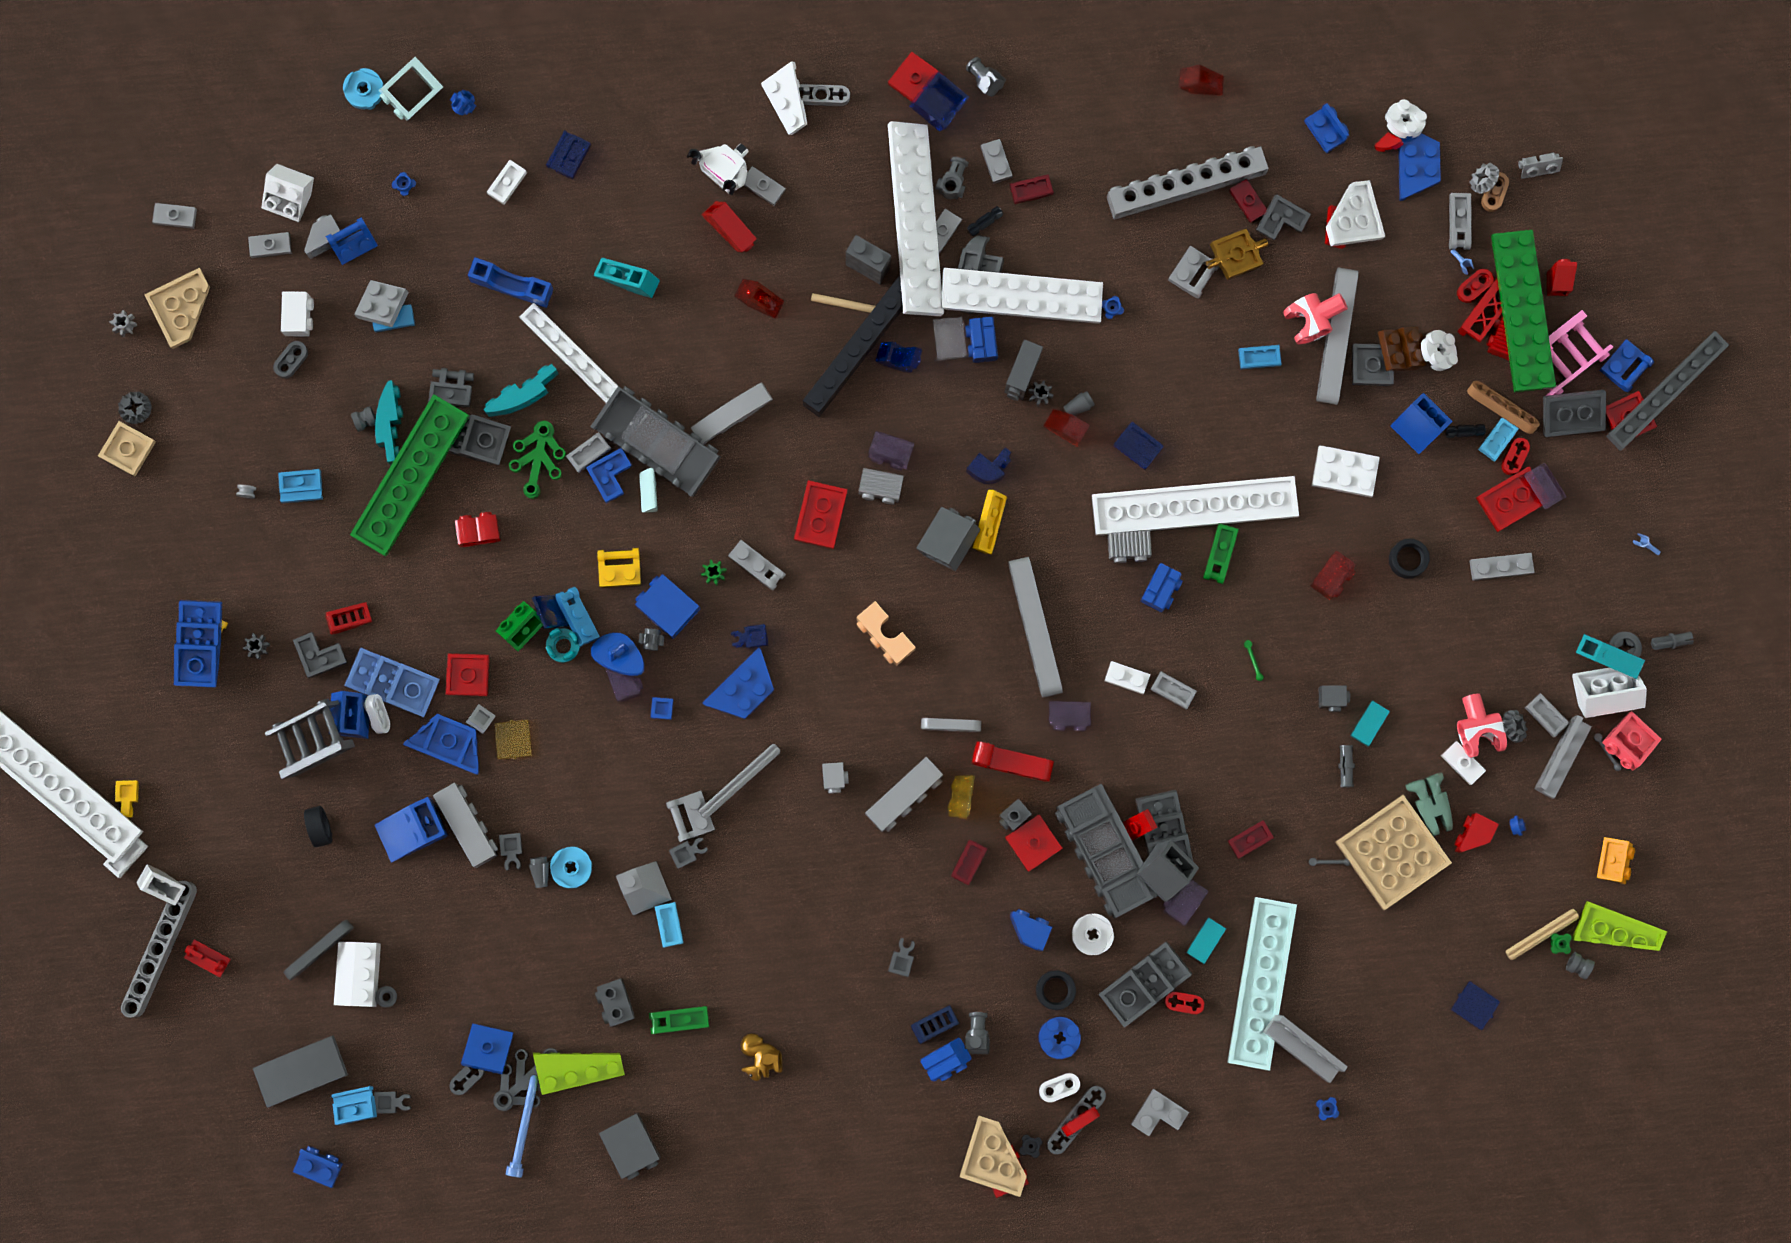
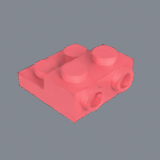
M1630 711L1617 727L1612 729L1602 743L1609 754L1616 755L1621 760L1620 763L1624 768L1633 771L1642 765L1662 739L1636 714Z

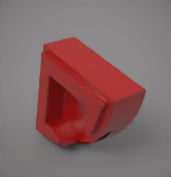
M1387 132L1374 146L1377 151L1385 152V150L1393 148L1396 150L1404 143L1402 139Z

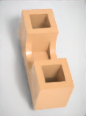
M875 601L857 616L858 623L856 625L863 633L867 631L872 637L870 639L871 643L877 649L881 647L885 652L883 654L885 659L890 664L894 662L897 666L914 652L916 647L903 632L895 638H887L881 633V626L889 619V616Z

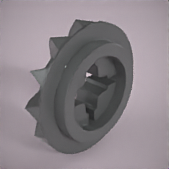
M129 392L127 395L122 396L121 401L118 403L120 416L131 424L145 421L151 413L149 398L140 392ZM132 400L135 402V404L140 405L136 408V414L133 410H128L130 407H132Z
M1619 632L1609 641V645L1616 648L1623 646L1624 642L1626 646L1633 647L1627 650V653L1636 657L1641 655V642L1633 633Z
M1509 710L1503 717L1504 731L1511 741L1515 743L1523 741L1527 737L1526 731L1528 730L1525 726L1526 721L1523 720V714H1519L1518 710Z

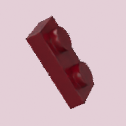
M1264 820L1227 842L1237 859L1274 837Z

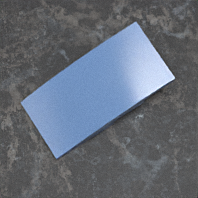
M360 648L344 686L365 695L378 694L383 702L424 717L440 679Z

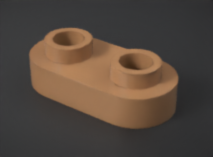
M1499 172L1497 182L1500 183V187L1494 185L1492 189L1483 193L1481 205L1488 212L1497 211L1503 203L1509 186V179L1504 173ZM1488 200H1492L1494 205H1490Z

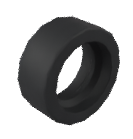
M1404 539L1398 542L1389 554V565L1392 571L1397 576L1405 579L1414 578L1422 574L1430 561L1427 547L1416 539ZM1412 547L1419 552L1421 562L1416 569L1405 570L1399 565L1397 556L1401 549Z
M317 806L305 810L304 820L312 845L318 848L331 844V828L323 807Z
M1059 970L1045 973L1036 985V996L1039 1002L1051 1010H1062L1068 1007L1076 995V986L1072 977ZM1052 978H1060L1068 986L1067 997L1058 1003L1050 1002L1044 995V985Z

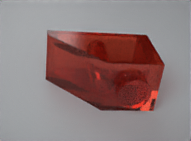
M1200 64L1180 69V89L1191 94L1223 95V75Z
M747 279L742 280L734 296L748 307L775 319L784 303V300L758 281Z
M1053 409L1043 427L1078 447L1090 425L1072 414Z

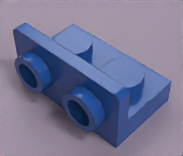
M1328 103L1304 120L1325 153L1346 142L1349 137L1347 126L1339 121L1336 110L1332 106L1330 107Z
M311 1146L301 1148L299 1151L300 1156L293 1172L333 1188L343 1163L338 1162L339 1158L334 1155L327 1154V1156L319 1154L320 1150Z

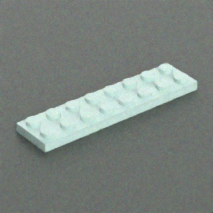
M1258 897L1254 899L1227 1063L1270 1071L1275 1041L1263 1031L1274 1015H1279L1296 904Z

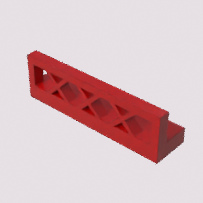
M1497 277L1457 331L1463 337L1467 333L1480 343L1502 313V307L1499 310L1497 307L1501 305V302H1496L1495 297L1496 292H1499ZM1486 307H1494V317L1485 318L1484 309ZM1482 322L1484 331L1481 335L1470 329L1474 323Z

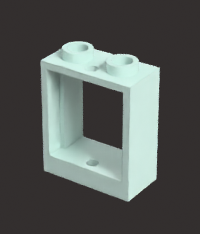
M414 57L379 90L381 93L379 97L387 105L390 103L395 108L394 113L401 120L405 119L408 121L443 86ZM412 68L432 91L408 112L388 89Z

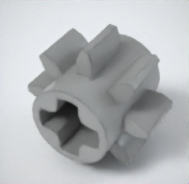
M122 310L121 314L114 313V319L109 321L110 324L115 326L112 331L115 334L120 331L122 337H125L126 333L133 334L132 330L137 326L132 321L135 317L132 314L127 316L124 310Z

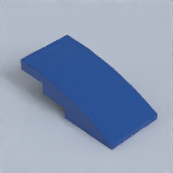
M179 601V622H177L176 644H174V685L217 686L221 646L222 602Z

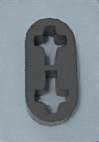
M465 1066L451 1080L449 1085L451 1092L455 1095L465 1094L483 1077L485 1070L479 1069V1075L474 1074L469 1078L467 1075L471 1073L472 1069ZM466 1078L467 1081L463 1084L464 1090H456L455 1087L457 1085L455 1082H461Z

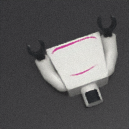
M740 143L734 150L726 144L702 151L697 149L689 150L687 158H693L691 163L696 165L700 161L701 170L718 184L723 191L725 190L728 194L733 195L735 190L745 185L748 171L746 162L742 158L749 151L743 144Z

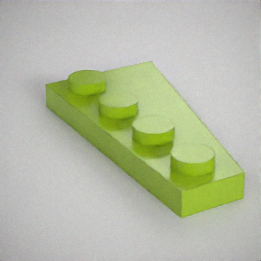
M1586 901L1572 940L1660 951L1667 931Z
M533 1053L542 1095L625 1075L620 1053Z

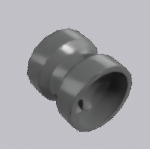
M370 406L364 408L362 412L356 411L351 413L358 432L365 430V427L375 426L376 417Z
M1574 952L1567 962L1566 970L1570 973H1578L1580 978L1586 980L1591 974L1595 962L1589 958L1584 959L1581 954Z

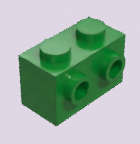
M523 601L506 620L501 622L495 631L516 651H519L546 621Z

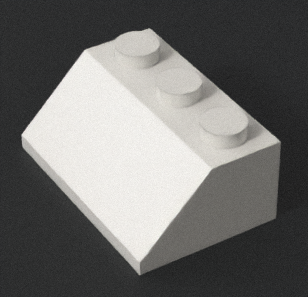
M1612 668L1580 672L1572 675L1578 706L1585 718L1645 708L1647 688L1640 676L1635 679Z
M338 942L334 1005L377 1007L376 993L378 991L380 943Z

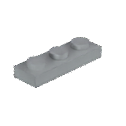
M1532 553L1471 559L1469 561L1472 581L1534 573Z

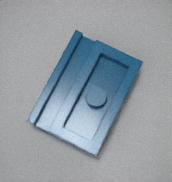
M320 469L278 473L281 503L323 500Z
M372 1086L331 1095L334 1101L335 1125L377 1117Z

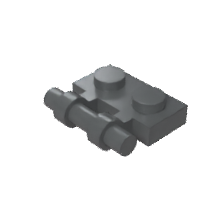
M441 368V370L433 369L432 376L439 377L440 379L439 382L431 381L428 401L435 394L453 406L470 407L472 386L465 385V382L474 381V373H467L466 370H459V372L448 371V368ZM447 379H457L458 382L457 384L447 383Z

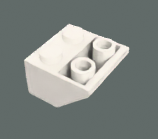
M276 164L266 174L261 208L299 222L310 199L314 178Z

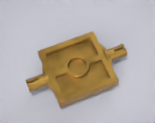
M1243 229L1212 241L1210 246L1215 254V258L1206 261V266H1208V269L1219 265L1226 279L1229 280L1261 267L1263 261L1259 255V249L1268 247V242H1266V239L1255 242L1250 237L1247 229Z

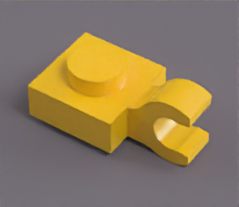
M137 780L116 781L115 802L121 803V813L127 818L133 817L132 802H138L139 782Z

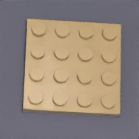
M1401 795L1335 841L1383 910L1392 906L1452 863L1404 795Z

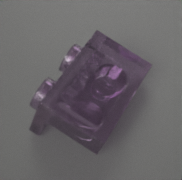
M1546 463L1539 465L1524 475L1545 509L1567 498Z
M1049 701V727H1053V730L1065 731L1066 727H1074V731H1086V728L1091 727V702Z

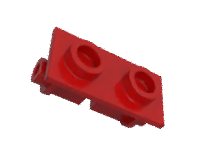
M195 939L185 949V959L220 978L231 960Z

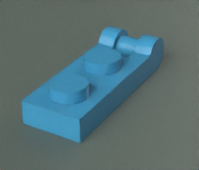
M573 587L565 593H557L555 596L556 601L571 630L577 636L580 647L597 640L600 636L579 597L577 588ZM568 600H571L572 605L569 606Z

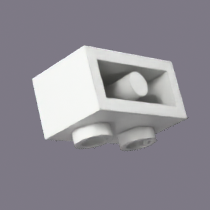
M282 292L281 332L284 336H310V330H313V319L310 318V310L314 308V301L307 292Z

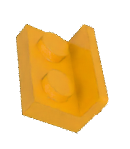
M1604 837L1597 878L1625 885L1626 880H1629L1631 876L1629 863L1630 860H1633L1635 854L1633 844L1629 841Z

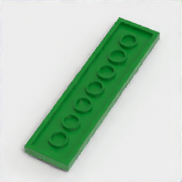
M1533 230L1492 234L1491 239L1514 393L1553 389L1556 387Z
M433 394L350 534L352 537L380 554L388 555L470 415Z

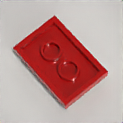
M1530 467L1523 469L1476 497L1497 532L1551 501Z
M808 480L794 541L834 549L848 489Z

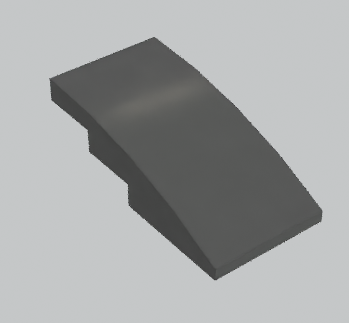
M471 414L448 453L499 465L511 426Z
M1171 790L1136 798L1138 814L1148 809L1158 827L1143 835L1148 856L1157 843L1172 840L1193 861L1177 791Z
M1166 941L1099 993V996L1125 1028L1189 978L1192 972Z
M334 1035L253 1068L267 1108L348 1075Z

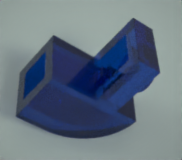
M881 342L875 361L895 370L912 373V370L917 369L921 361L922 349L918 347L905 348L894 342Z
M1004 448L993 463L979 453L967 467L966 473L980 483L994 484L1004 477L1005 473L1000 468L1005 469L1011 462L1009 458L1011 452Z

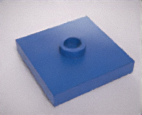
M472 1023L461 1065L503 1074L514 1035L513 1032Z

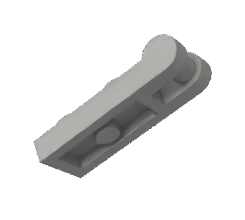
M1451 193L1449 195V249H1456L1457 247H1463L1464 250L1471 249V193ZM1457 234H1464V239H1457Z
M742 540L739 541L728 555L729 558L772 591L777 587L776 583L786 575ZM769 571L773 573L770 579L765 577Z

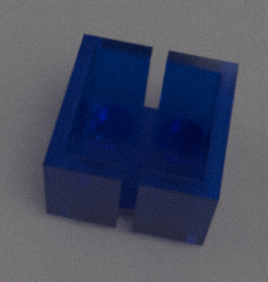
M938 71L930 77L922 88L923 90L918 93L909 107L940 132L947 128L956 116V112L962 108L969 96Z

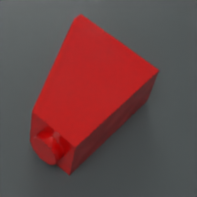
M715 201L701 214L737 252H747L754 246L753 242L757 238L726 202Z

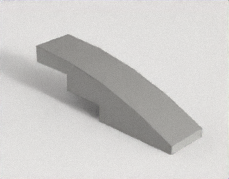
M761 382L692 426L691 429L694 434L702 438L701 443L706 444L718 434L724 433L738 422L744 421L773 399Z

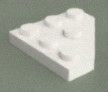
M1370 180L1353 182L1345 191L1326 226L1331 246L1382 240L1385 238Z

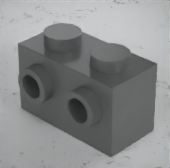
M620 978L597 987L598 991L595 992L598 1004L602 1003L604 1012H602V1017L605 1024L609 1023L610 1027L635 1019L623 979Z

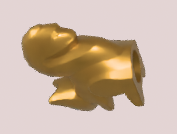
M751 1033L743 1037L741 1051L746 1056L754 1057V1065L744 1067L742 1071L746 1072L752 1080L759 1081L762 1073L764 1078H768L770 1069H774L776 1073L783 1072L780 1050H777L770 1044L763 1043V1038L759 1037L758 1034Z

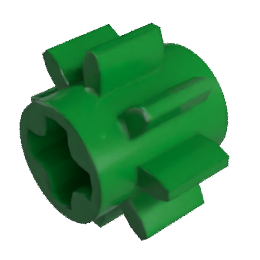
M711 559L708 566L703 565L706 572L702 573L701 576L708 578L706 580L707 584L712 581L718 586L717 581L720 579L725 581L722 573L726 572V568H720L721 561L715 564ZM717 569L718 575L711 577L709 571Z

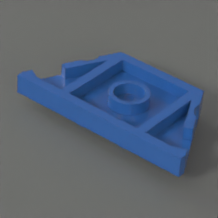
M1422 133L1416 138H1412L1413 136L1400 138L1404 143L1399 148L1400 201L1405 200L1411 195L1418 194L1428 187L1437 185L1441 181L1440 142Z
M758 648L702 704L746 719L774 691L761 649Z
M436 714L403 744L476 775L479 774L477 730L442 715Z

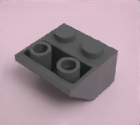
M1172 840L1157 843L1136 875L1164 902H1167L1190 883L1199 867Z

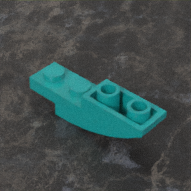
M552 364L549 366L545 365L537 372L538 375L536 377L527 379L522 384L521 389L515 383L512 386H506L498 398H492L485 404L486 407L483 410L488 417L509 414L530 406L548 394L544 386L559 374L557 369Z
M392 380L388 381L383 389L375 420L376 444L379 447H385L387 462L390 466L400 451L399 446H396L395 439L398 438L396 426L393 427V425L401 424L400 418L403 417L402 406H398L397 399L400 398V389Z

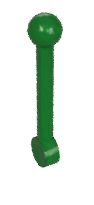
M1247 640L1244 642V647L1248 649L1257 674L1256 680L1262 681L1264 676L1260 673L1251 648L1252 642Z

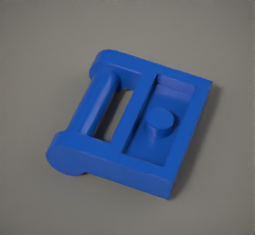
M362 217L357 219L356 223L343 230L326 236L342 265L378 246Z
M1626 339L1599 371L1628 393L1633 388L1634 382L1647 367L1653 365L1654 360ZM1638 359L1641 363L1626 380L1622 379L1621 376Z

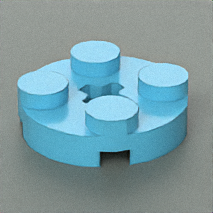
M362 68L347 75L343 83V91L346 99L353 107L371 110L382 100L379 97L381 95L379 90L384 84L376 72ZM367 85L368 91L361 93L359 87Z
M566 847L557 851L552 857L550 863L552 877L562 887L578 888L589 880L592 873V861L589 855L582 849ZM572 862H575V868H577V870L575 872L572 871L571 873H568V868L566 867V864H572Z

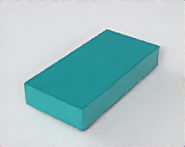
M1371 701L1350 736L1368 747L1390 711Z
M1207 918L1186 953L1202 964H1205L1226 928Z

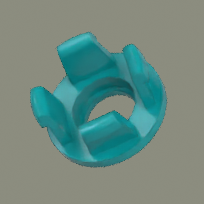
M556 628L549 633L546 641V650L553 660L568 662L577 656L580 645L573 631L565 628ZM560 639L570 641L571 648L567 653L557 651L556 644Z

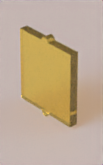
M509 720V722L494 723L498 760L508 758L516 760L517 757L532 756L529 720Z

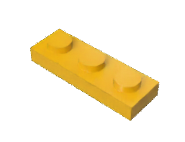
M988 490L978 526L980 532L975 538L973 545L974 549L992 555L1007 499V496L995 490Z

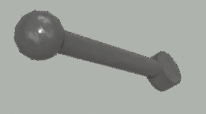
M1599 733L1595 734L1594 740L1600 743L1614 764V769L1620 771L1622 765L1617 763L1613 755L1605 750V745L1602 743V735Z
M1310 858L1308 861L1310 866H1315L1316 864L1351 865L1347 858L1345 860H1316L1315 858Z

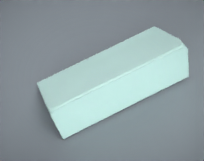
M649 468L639 474L641 509L643 513L658 511L655 471L653 468Z

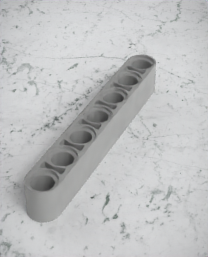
M1338 267L1336 271L1332 297L1340 293L1348 309L1328 319L1333 330L1326 335L1316 397L1317 402L1337 405L1339 401L1358 280L1357 270Z
M1025 557L1008 561L1041 696L1044 698L1063 693L1030 559Z
M179 881L183 886L187 885L189 887V893L186 896L181 895L176 903L181 909L177 916L172 912L174 905L167 902L122 1002L121 1012L126 1017H140L145 1012L196 896L197 889L192 882ZM167 924H170L172 927L169 935L164 933V927ZM159 943L163 946V952L160 955L155 952V947ZM150 963L155 968L152 974H148L146 970L147 965ZM143 982L146 990L143 994H140L138 986ZM132 1002L137 1005V1011L134 1014L129 1011V1006Z

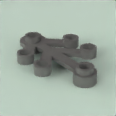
M548 1048L543 1052V1054H549L550 1052L559 1053L554 1048ZM519 1049L515 1053L517 1060L516 1084L510 1089L509 1075L512 1074L513 1068L510 1064H505V1066L509 1067L510 1071L508 1074H501L500 1091L495 1094L493 1099L494 1105L498 1110L507 1111L513 1105H525L526 1097H517L515 1095L521 1090H528L530 1077L532 1075L537 1076L536 1066H534L525 1074V1061L528 1059V1052L524 1049ZM521 1051L525 1053L523 1060L518 1058V1053ZM539 1082L536 1091H541ZM535 1095V1097L538 1099V1103L536 1105H533V1108L538 1107L541 1103V1099L538 1095ZM506 1096L508 1098L507 1104L501 1103V1097Z

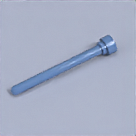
M536 1075L530 1077L513 1161L510 1162V1165H507L505 1173L508 1176L522 1178L524 1168H522L521 1159L538 1084V1076Z

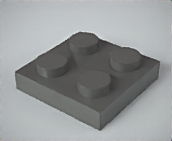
M1352 344V385L1392 386L1394 384V371H1386L1381 345Z

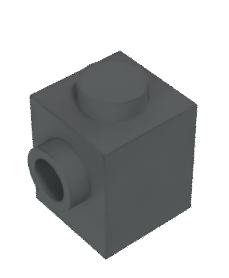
M1322 685L1318 688L1319 708H1329V712H1341V708H1345L1347 703H1350V691H1347V686Z
M1017 799L999 815L1001 819L999 823L1006 831L1010 829L1013 832L1032 814Z

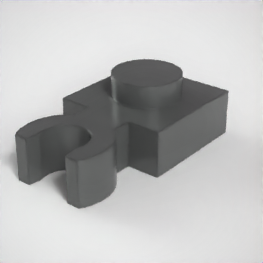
M521 833L499 835L501 856H507L504 864L505 869L510 870L509 864L512 861L516 862L517 869H521V862L517 858V855L523 854Z
M703 838L696 839L692 846L686 841L669 850L678 869L696 861L697 859L694 854H704L708 851L707 847L702 850L698 849V843L704 841Z
M901 938L899 941L900 953L893 952L888 972L908 977L914 959L913 956L908 954L913 950L915 943L912 941L911 946L905 948L903 946L904 939Z
M374 1092L376 1113H397V1107L402 1110L411 1109V1106L403 1104L405 1098H412L410 1094H404L397 1098V1092Z

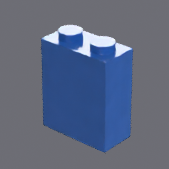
M1422 393L1390 427L1420 454L1453 421L1432 400Z
M662 574L660 577L656 576L649 585L651 587L646 593L642 591L638 595L635 605L667 635L674 639L698 613L700 606Z

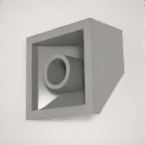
M657 861L636 867L616 876L633 916L672 900Z

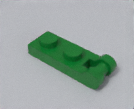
M1218 524L1203 579L1209 580L1211 578L1217 580V583L1223 584L1239 529ZM1213 566L1221 567L1220 572L1212 571Z
M707 1006L649 1013V1019L652 1020L651 1034L709 1027ZM660 1018H666V1026L661 1027Z

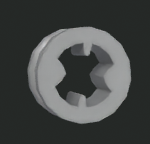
M237 485L239 492L236 493V496L255 498L253 492L256 491V487Z

